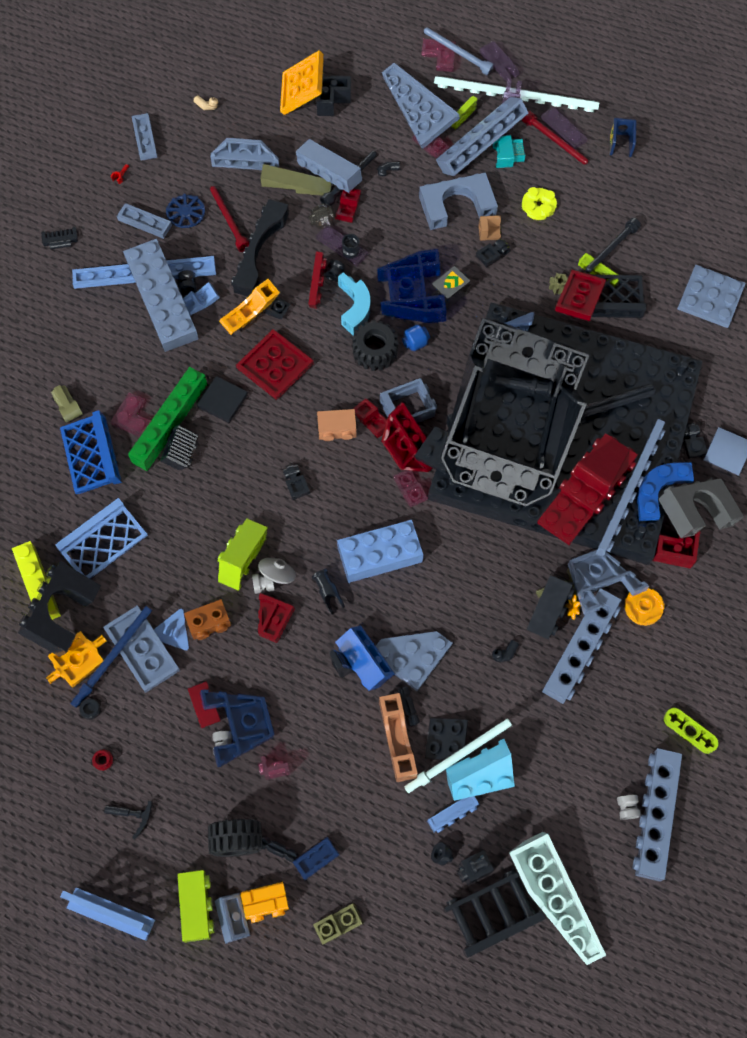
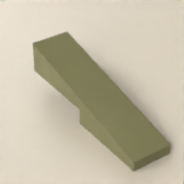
M263 164L261 173L262 187L295 189L296 193L321 196L331 191V182H327L324 178Z

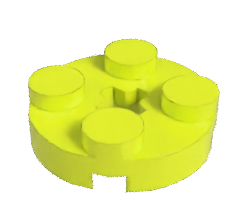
M532 187L528 189L522 200L523 211L527 213V216L535 220H544L546 217L553 215L557 205L554 192L543 188ZM535 202H541L543 204H541V206H537V203Z

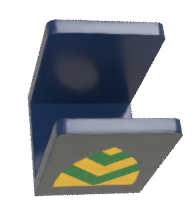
M614 118L610 131L609 155L612 156L616 134L629 135V157H632L636 145V120ZM620 125L628 126V128L624 130L619 129L618 127Z

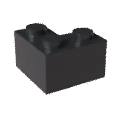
M351 76L322 77V94L317 97V116H334V103H351Z

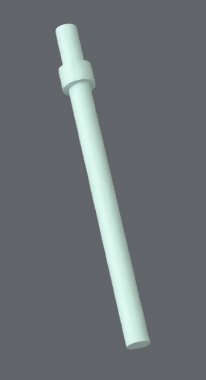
M507 718L427 772H421L415 780L404 786L406 791L410 793L421 785L425 786L431 782V778L511 727L512 723Z

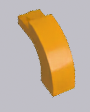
M267 279L257 286L245 301L222 317L219 322L232 335L264 311L280 292Z

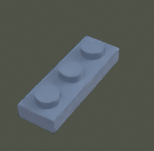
M148 113L132 116L140 160L157 158Z
M126 203L117 215L118 221L163 239L172 226L171 221Z

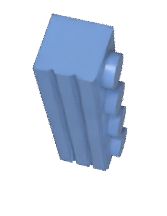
M475 796L461 799L428 819L427 822L434 833L436 831L439 833L444 830V826H451L455 823L456 819L459 818L461 820L466 817L467 812L470 811L472 813L476 811L479 803Z

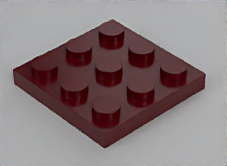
M272 329L236 364V368L275 400H278L313 365V360Z

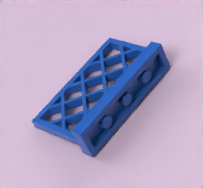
M100 410L92 412L93 416L60 427L76 494H81L110 483L114 485L122 483L107 420ZM93 422L94 427L90 433L83 430L87 424ZM77 430L72 439L67 437L66 431ZM81 433L87 435L83 444L77 442ZM92 438L97 440L94 449L87 447ZM74 444L81 447L76 455L71 453ZM85 449L91 451L87 461L80 458ZM96 454L101 456V461L98 465L91 463ZM78 460L85 463L80 472L74 468ZM89 465L96 468L91 477L84 474ZM99 471L105 473L106 479L95 480ZM82 477L89 479L85 486L79 488L78 483Z

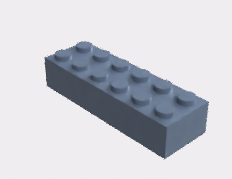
M157 239L123 251L164 351L166 352L198 340L197 331Z

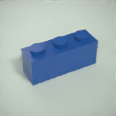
M362 626L350 628L335 642L339 647V651L344 654L350 663L351 669L357 673L362 685L368 691L381 687L395 674Z

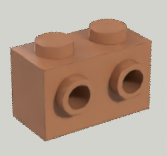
M355 409L317 412L319 440L331 441L340 438L349 440L356 437Z

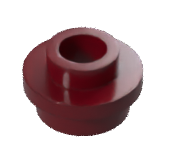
M99 750L93 755L92 764L97 770H107L113 764V756L108 750ZM106 757L107 759L104 764H100L99 762L100 758Z

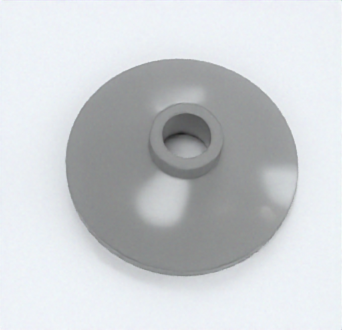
M264 558L258 564L259 571L271 581L289 584L295 580L296 573L294 569L282 559Z

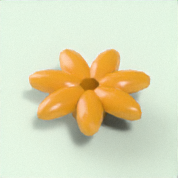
M576 594L570 600L568 599L569 603L565 604L569 608L567 616H571L573 620H575L576 614H580L579 610L581 609L580 601H576Z

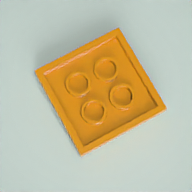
M320 50L283 72L280 112L284 115L322 94L324 54Z

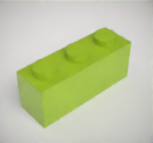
M204 870L179 873L178 887L182 941L192 942L211 939V934L214 933V922L209 919V911H212L213 908L212 898H208L207 889L211 888L210 876L206 875Z

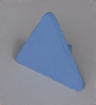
M531 312L505 324L528 331L529 325L533 323L535 314Z
M179 609L156 627L154 631L162 643L188 650L189 645L184 611Z

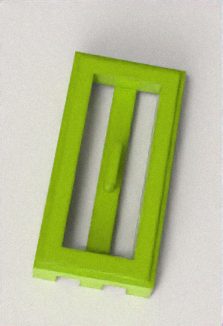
M471 96L457 111L460 119L451 125L452 128L456 130L476 110L475 106L478 100L476 97Z

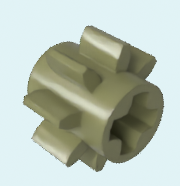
M556 273L555 278L550 277L549 290H553L554 295L562 293L568 280L566 274Z

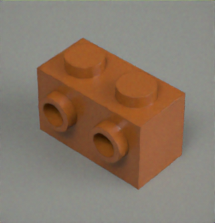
M222 599L184 613L194 640L206 639L209 637V634L214 632L222 633L231 626Z

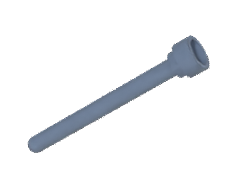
M426 27L424 29L426 35L480 67L483 74L489 75L494 66L492 62L480 60L430 28Z

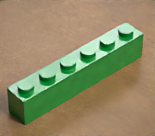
M191 367L187 369L128 453L132 464L145 471L150 469L167 444L172 428L181 424L208 385L205 374Z

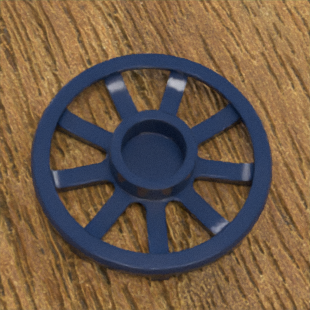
M183 194L172 198V201L166 207L168 220L180 228L196 226L205 215L204 204L197 196ZM184 199V204L181 205L178 200ZM187 199H192V201L189 204H187ZM195 202L200 204L199 206L192 207ZM175 203L179 208H171V206ZM202 209V215L195 213L193 211ZM170 211L178 212L171 217L169 214ZM192 215L198 217L199 220L193 223ZM178 216L181 217L179 224L173 221ZM184 219H188L190 225H182Z

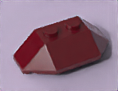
M400 403L388 415L381 442L401 470L429 472L432 467L416 460L414 457L427 438L405 404Z

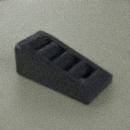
M336 650L329 651L332 664L340 678L354 672L343 653Z

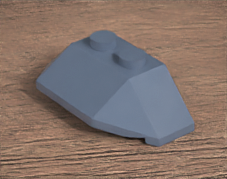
M226 138L210 155L212 167L262 170L263 164L280 168L279 158L261 140Z

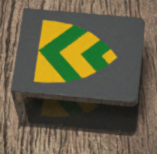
M454 266L433 282L432 286L436 291L431 297L445 310H448L469 293L470 280Z

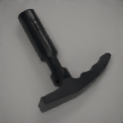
M148 801L144 812L143 810L134 811L130 810V808L106 805L104 813L142 818L139 828H137L136 833L132 837L135 840L149 820L153 802Z

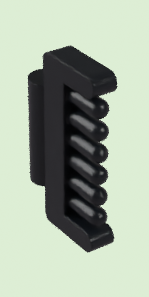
M76 227L68 231L65 229L64 235L63 230H60V236L59 231H55V233L52 231L51 237L50 232H47V238L44 231L41 232L43 246H50V249L72 247L71 242L78 241Z

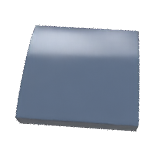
M718 427L703 461L739 476L747 459V439Z

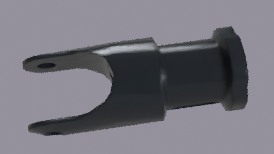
M323 569L314 573L312 579L316 581L320 589L319 593L328 611L334 615L330 606L331 597L335 596L342 608H345V605L335 584L330 581L327 575L328 570Z

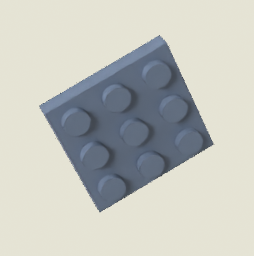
M695 265L677 309L728 328L746 283Z

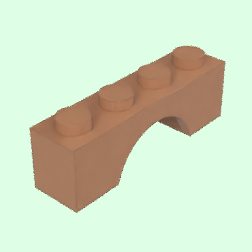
M400 693L379 697V705L396 782L415 779L418 773L407 735Z

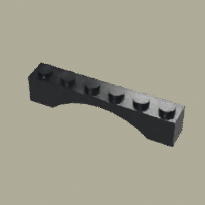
M268 199L267 204L263 205L262 216L256 221V230L250 235V244L244 249V258L238 263V272L232 277L231 285L233 286L234 293L249 297L253 290L260 285L259 274L256 269L258 253L271 235L284 228L289 216L288 204Z

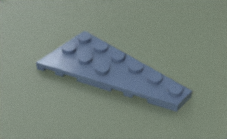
M395 63L382 72L386 84L422 149L460 119L459 114Z

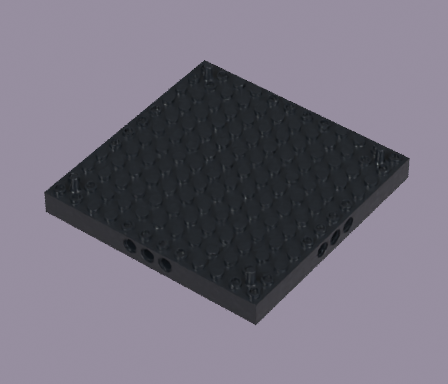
M491 302L486 318L506 323L526 315L528 312ZM534 315L533 323L529 325L528 332L569 345L589 354L576 388V392L587 404L648 385L654 386L655 395L581 418L551 495L530 505L523 506L454 483L449 473L446 475L438 470L435 471L429 489L428 500L557 538L537 524V522L561 492L559 487L565 479H570L572 476L570 473L576 464L582 460L587 451L591 452L594 449L592 446L598 437L601 439L606 433L609 436L615 437L624 446L632 448L638 454L635 460L637 463L657 420L660 419L665 422L662 428L665 430V433L661 440L657 439L655 444L658 445L654 456H649L648 460L651 463L647 471L643 470L641 476L645 477L651 470L660 465L678 462L701 370V360ZM525 347L522 350L523 356H530L532 348ZM488 359L472 412L477 418L475 432L468 434L467 444L535 467L555 381H553L550 398L536 393L531 395L530 392L495 386L497 374L528 380L537 378L538 381L544 382L552 380ZM493 471L490 478L498 480L501 477V472ZM633 471L631 473L627 472L623 484L616 486L614 489L616 492L610 500L606 499L603 503L605 506L599 514L595 513L572 543L595 550L598 549ZM672 484L664 486L658 493L659 520L639 521L637 494L632 503L628 502L626 507L629 509L625 519L621 518L619 524L622 527L617 536L613 535L611 540L614 541L611 551L607 553L646 565L651 563L655 555L665 515V510L659 498L664 494V490L671 487ZM636 486L634 492L638 493L639 487Z

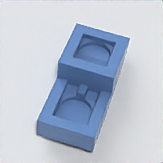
M208 282L196 293L191 291L183 298L189 315H192L214 303L220 296L213 285Z

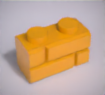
M283 882L241 892L246 920L251 919L252 923L263 921L264 916L272 914L273 918L283 916L285 911L289 910Z

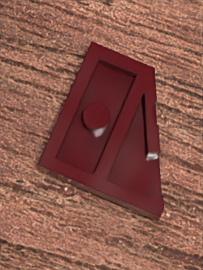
M260 593L258 634L260 637L278 643L295 608L292 605Z

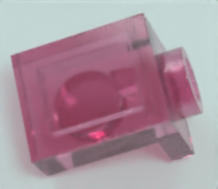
M265 755L261 756L262 762L258 763L260 775H265L266 780L290 775L288 762L277 761L268 767Z

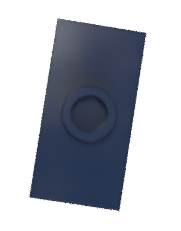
M327 837L293 861V864L303 879L307 880L340 856V854Z

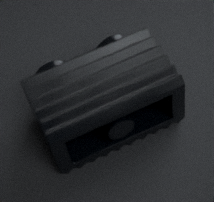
M180 425L173 427L161 462L177 470L189 467L192 462V451L198 445V434Z

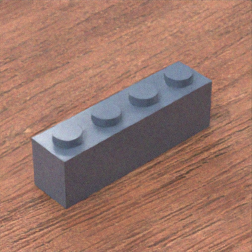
M311 139L307 140L296 150L297 162L301 167L309 169L312 173L321 176L327 182L333 183L339 189L349 193L362 181L360 167Z

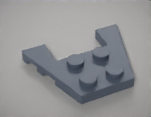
M595 550L574 558L568 563L585 616L600 610L602 605L592 593L600 588L602 589L622 581L632 596L647 591L649 585L635 578L636 575L633 572H627L620 566L621 563L607 552L602 557L595 554L597 551Z

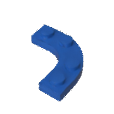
M692 463L660 465L644 477L637 493L639 521L660 519L658 493L664 486L693 483Z

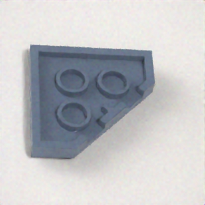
M436 631L381 639L376 648L395 673L394 675L418 691L453 643Z

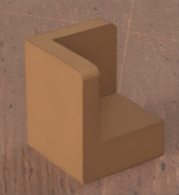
M480 216V241L498 240L501 238V216Z

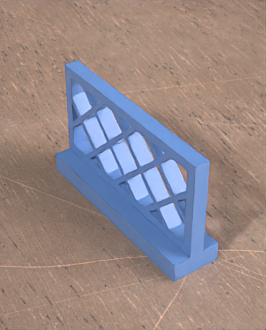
M117 498L55 545L70 565L79 573L83 574L81 571L82 563L93 564L92 572L86 576L91 579L148 535L125 508L121 500ZM123 512L128 517L127 525L116 523L117 516ZM113 526L112 535H100L101 528ZM115 527L126 528L125 538L114 537ZM129 528L138 529L141 535L136 539L128 538ZM89 537L97 538L96 548L85 547L86 539ZM100 538L111 539L110 549L99 548ZM113 540L125 541L124 548L120 551L112 550ZM73 549L81 550L80 560L71 559L68 553ZM84 550L95 551L94 561L83 560ZM98 552L109 553L108 560L97 562Z
M75 888L73 894L63 891L60 896L69 900L67 909L147 941L155 922L153 918L79 888Z

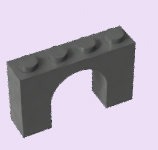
M711 478L701 483L696 481L690 485L685 483L679 487L671 486L665 489L664 494L659 498L680 538L694 536L706 526L694 505V501L701 503L709 511L719 530L732 527L744 517L722 479L713 480Z

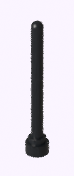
M371 151L357 165L361 168V171L377 156L376 151ZM336 186L331 192L324 193L320 197V202L325 207L330 208L335 203V197L343 189H339Z
M630 218L625 224V229L586 267V272H592L629 234L636 233L641 228L640 221L636 218Z

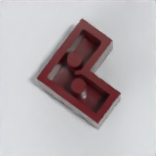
M677 531L675 538L660 535L652 561L691 569L697 561L700 531L694 536L680 538Z

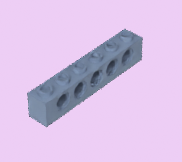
M508 98L439 156L436 161L442 172L455 176L525 117L528 111L522 99Z
M601 588L595 597L602 605L598 611H603L606 617H600L597 611L584 616L542 691L564 704L566 699L571 700L576 691L573 689L574 684L581 682L585 675L582 672L584 666L589 667L594 658L591 655L593 650L596 649L598 651L603 642L600 639L603 632L605 634L608 633L612 626V623L609 622L611 617L616 618L621 609L618 606L621 599ZM588 627H594L597 633H591ZM579 644H586L588 650H582L579 647ZM570 660H576L579 666H572ZM566 676L570 683H563L560 677Z
M657 748L649 756L648 766H651L650 774H647L645 786H648L647 794H644L642 806L645 807V811L639 820V827L642 828L641 836L638 835L636 841V848L639 849L638 857L635 856L633 861V869L636 870L635 876L656 881L665 880L682 754ZM659 768H662L666 771V778L661 777L659 775ZM656 788H659L663 791V798H659L656 795ZM653 809H657L660 811V819H657L653 816ZM650 829H653L657 832V840H654L650 837ZM647 850L654 853V861H650L646 857Z

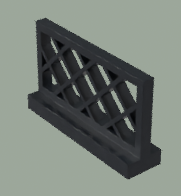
M593 275L606 279L604 288H609L613 293L609 296H606L603 292L600 296L604 301L597 303L592 317L643 318L646 311V303H644L642 275ZM613 279H618V282L621 284L617 289L610 284ZM630 281H638V286L633 289L628 283ZM623 287L631 292L626 297L619 292ZM616 294L622 301L615 303L611 298ZM634 295L639 299V303H632L629 298Z

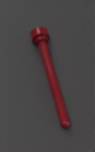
M531 110L523 117L522 122L527 126L533 125L582 164L588 163V159L539 122L536 114Z
M211 186L210 191L236 238L235 245L239 252H244L245 247H248L250 242L241 235L217 188Z

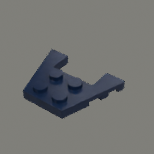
M209 690L200 691L204 710L225 707L234 742L214 747L213 751L217 767L227 764L274 737L265 697L243 694L238 696L229 695L226 692L220 691L218 693L208 692Z

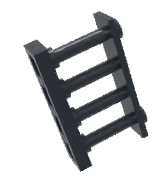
M515 869L503 874L504 879L466 898L459 900L456 897L446 902L447 907L443 909L444 912L447 913L452 910L467 942L465 944L467 948L462 950L466 959L546 919L542 911L536 913L535 909L532 910L517 879L520 875L518 872L516 873ZM508 882L525 913L523 915L525 919L518 923L516 919L513 920L498 887ZM491 892L506 923L504 924L506 929L500 932L493 928L479 899L480 896ZM470 901L486 931V939L478 942L477 938H474L460 908L461 905Z

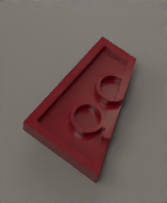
M316 251L308 302L309 307L317 309V305L321 304L322 298L320 289L324 285L323 273L327 265V258L324 257L323 252Z

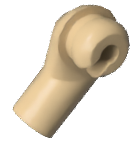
M199 95L194 98V103L203 110H215L218 107V99L215 97H211L209 101H205Z

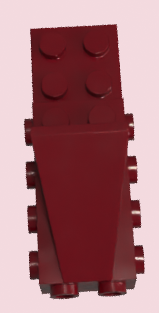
M606 433L601 439L599 437L596 439L592 446L594 449L591 452L587 451L582 460L576 464L570 473L572 475L570 479H565L559 487L561 492L537 522V524L569 546L595 513L599 514L605 506L603 503L606 499L610 500L616 492L614 489L617 485L621 486L627 472L631 473L637 465L635 460L638 454L632 448L624 446L615 437L609 436Z

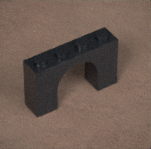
M60 561L55 566L51 565L47 570L46 575L48 577L45 582L43 581L37 589L39 594L37 598H33L28 606L30 611L20 620L19 626L21 627L18 631V634L59 657L68 652L76 635L57 625L51 619L48 612L50 597L54 594H62L86 607L94 601L101 587L98 583Z

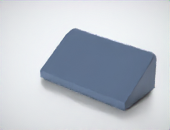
M240 893L220 897L215 900L225 944L251 936Z

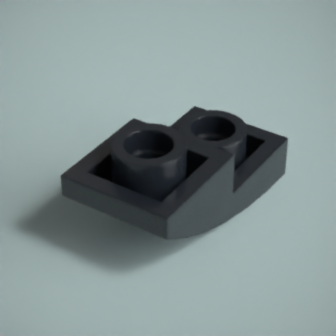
M276 297L262 312L282 319L291 304Z

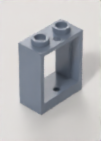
M421 378L380 393V403L387 418L395 409L392 401L418 392L426 410L412 415L416 423L435 417L437 404L434 399L430 398L427 384H423Z

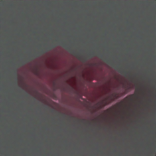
M414 135L413 138H412V140L419 145V143H418V141H417V139H416V137H415V135ZM438 136L423 149L431 156L437 158L448 150L449 146Z
M405 470L393 476L410 508L428 500L412 471Z

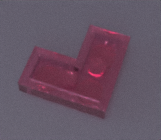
M423 39L422 56L437 57L436 70L452 72L455 52L436 40Z
M129 392L111 420V424L140 437L151 422L139 416L146 403L145 399Z

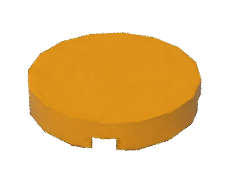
M648 588L647 591L634 596L629 592L625 599L624 608L627 616L633 622L646 626L654 624L661 618L664 602L657 591Z

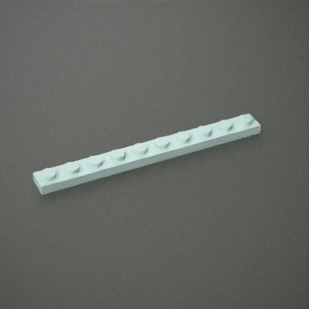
M435 76L434 81L440 88L454 86V90L463 91L466 88L470 89L471 93L480 94V91H485L486 95L496 96V93L503 94V98L516 96L522 99V101L527 102L529 99H534L535 103L545 104V101L552 102L551 105L561 107V104H566L570 109L584 107V111L594 112V109L598 110L599 107L598 101Z

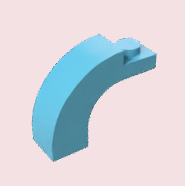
M343 272L338 276V286L353 299L354 304L341 316V325L354 336L355 330H358L360 325L364 326V323L369 319L370 294L362 280L355 283L352 277H348Z

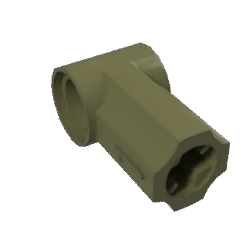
M59 385L54 388L51 394L59 406L58 409L66 423L83 415L77 402L73 400L65 385Z

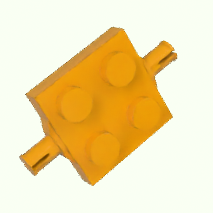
M80 631L76 634L66 654L61 657L53 653L48 655L54 664L55 671L49 674L46 679L52 684L61 676L72 688L96 671L103 662L97 648L107 642L106 639L101 635L91 642Z

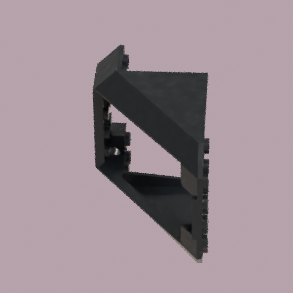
M482 318L468 356L441 454V459L452 482L523 506L530 505L551 495L587 405L576 392V388L589 354L520 328ZM525 347L532 348V354L528 357L522 354V350ZM488 359L555 381L535 467L466 444L471 415ZM493 471L501 472V477L498 480L490 478Z

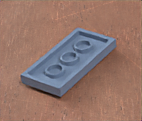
M138 605L103 627L114 645L117 644L141 613ZM145 619L120 652L145 693L180 671L147 619Z

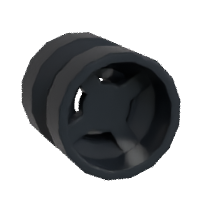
M347 234L342 239V253L346 258L353 259L359 255V238L355 234Z
M183 270L178 273V281L180 282L178 285L179 292L183 295H187L191 291L195 293L197 290L194 283L196 275L193 271Z

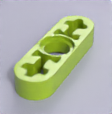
M671 708L665 713V724L700 751L709 754L717 749V738L681 710ZM676 714L678 721L671 722L670 715ZM685 720L686 723L680 729L679 726L681 724L679 722L682 723ZM686 726H693L696 729V735L689 736L685 731ZM702 733V734H703V736H701L702 739L698 740V742H697L695 739L698 738V737L700 736V734ZM708 739H710V740H711V743H710L711 746H709L708 748H706V747L704 746V745H705V741H707Z

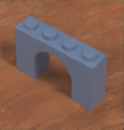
M486 173L459 177L435 184H426L419 189V198L430 230L447 226L448 216L443 202L452 195H463L471 199L479 219L480 216H496L498 205Z

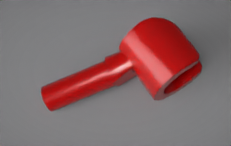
M125 164L120 172L116 171L111 174L113 182L116 178H118V184L123 182L122 176L129 168V165Z

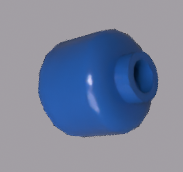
M415 325L404 331L402 343L405 348L409 347L411 351H417L427 346L430 335L424 326Z

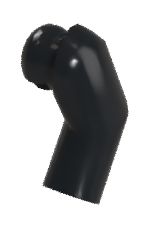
M385 162L377 167L378 176H386V170L399 171L400 162Z
M510 640L506 649L493 650L492 656L494 661L499 663L510 661L519 643Z

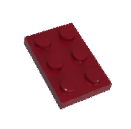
M571 270L555 311L590 321L605 286L606 279Z

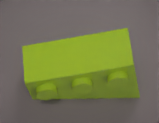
M246 519L243 525L240 524L238 526L235 537L230 538L225 552L222 551L218 557V582L238 591L240 590L241 577L243 574H248L250 570L248 566L253 559H256L266 540V526Z

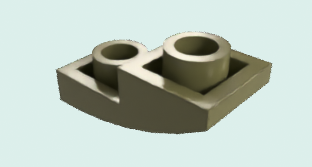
M353 903L313 924L322 945L364 924Z

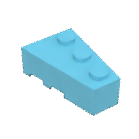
M505 739L500 740L499 745L489 750L487 748L481 750L482 753L472 759L468 757L446 769L448 786L454 801L515 787L511 753Z

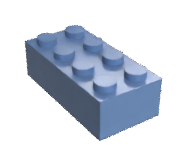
M412 520L337 540L338 551L348 583L423 561V552Z

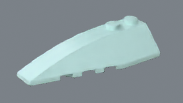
M541 832L525 840L510 851L509 854L527 892L585 964L588 965L606 956L549 835Z

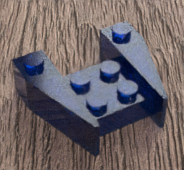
M438 249L419 251L377 268L378 282L388 281L390 301L381 302L382 315L424 323L446 321L444 295L426 297L424 277L440 276Z

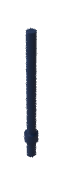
M145 606L88 681L80 686V691L70 703L72 706L77 708L86 695L89 696L94 690L93 686L152 612L150 608Z

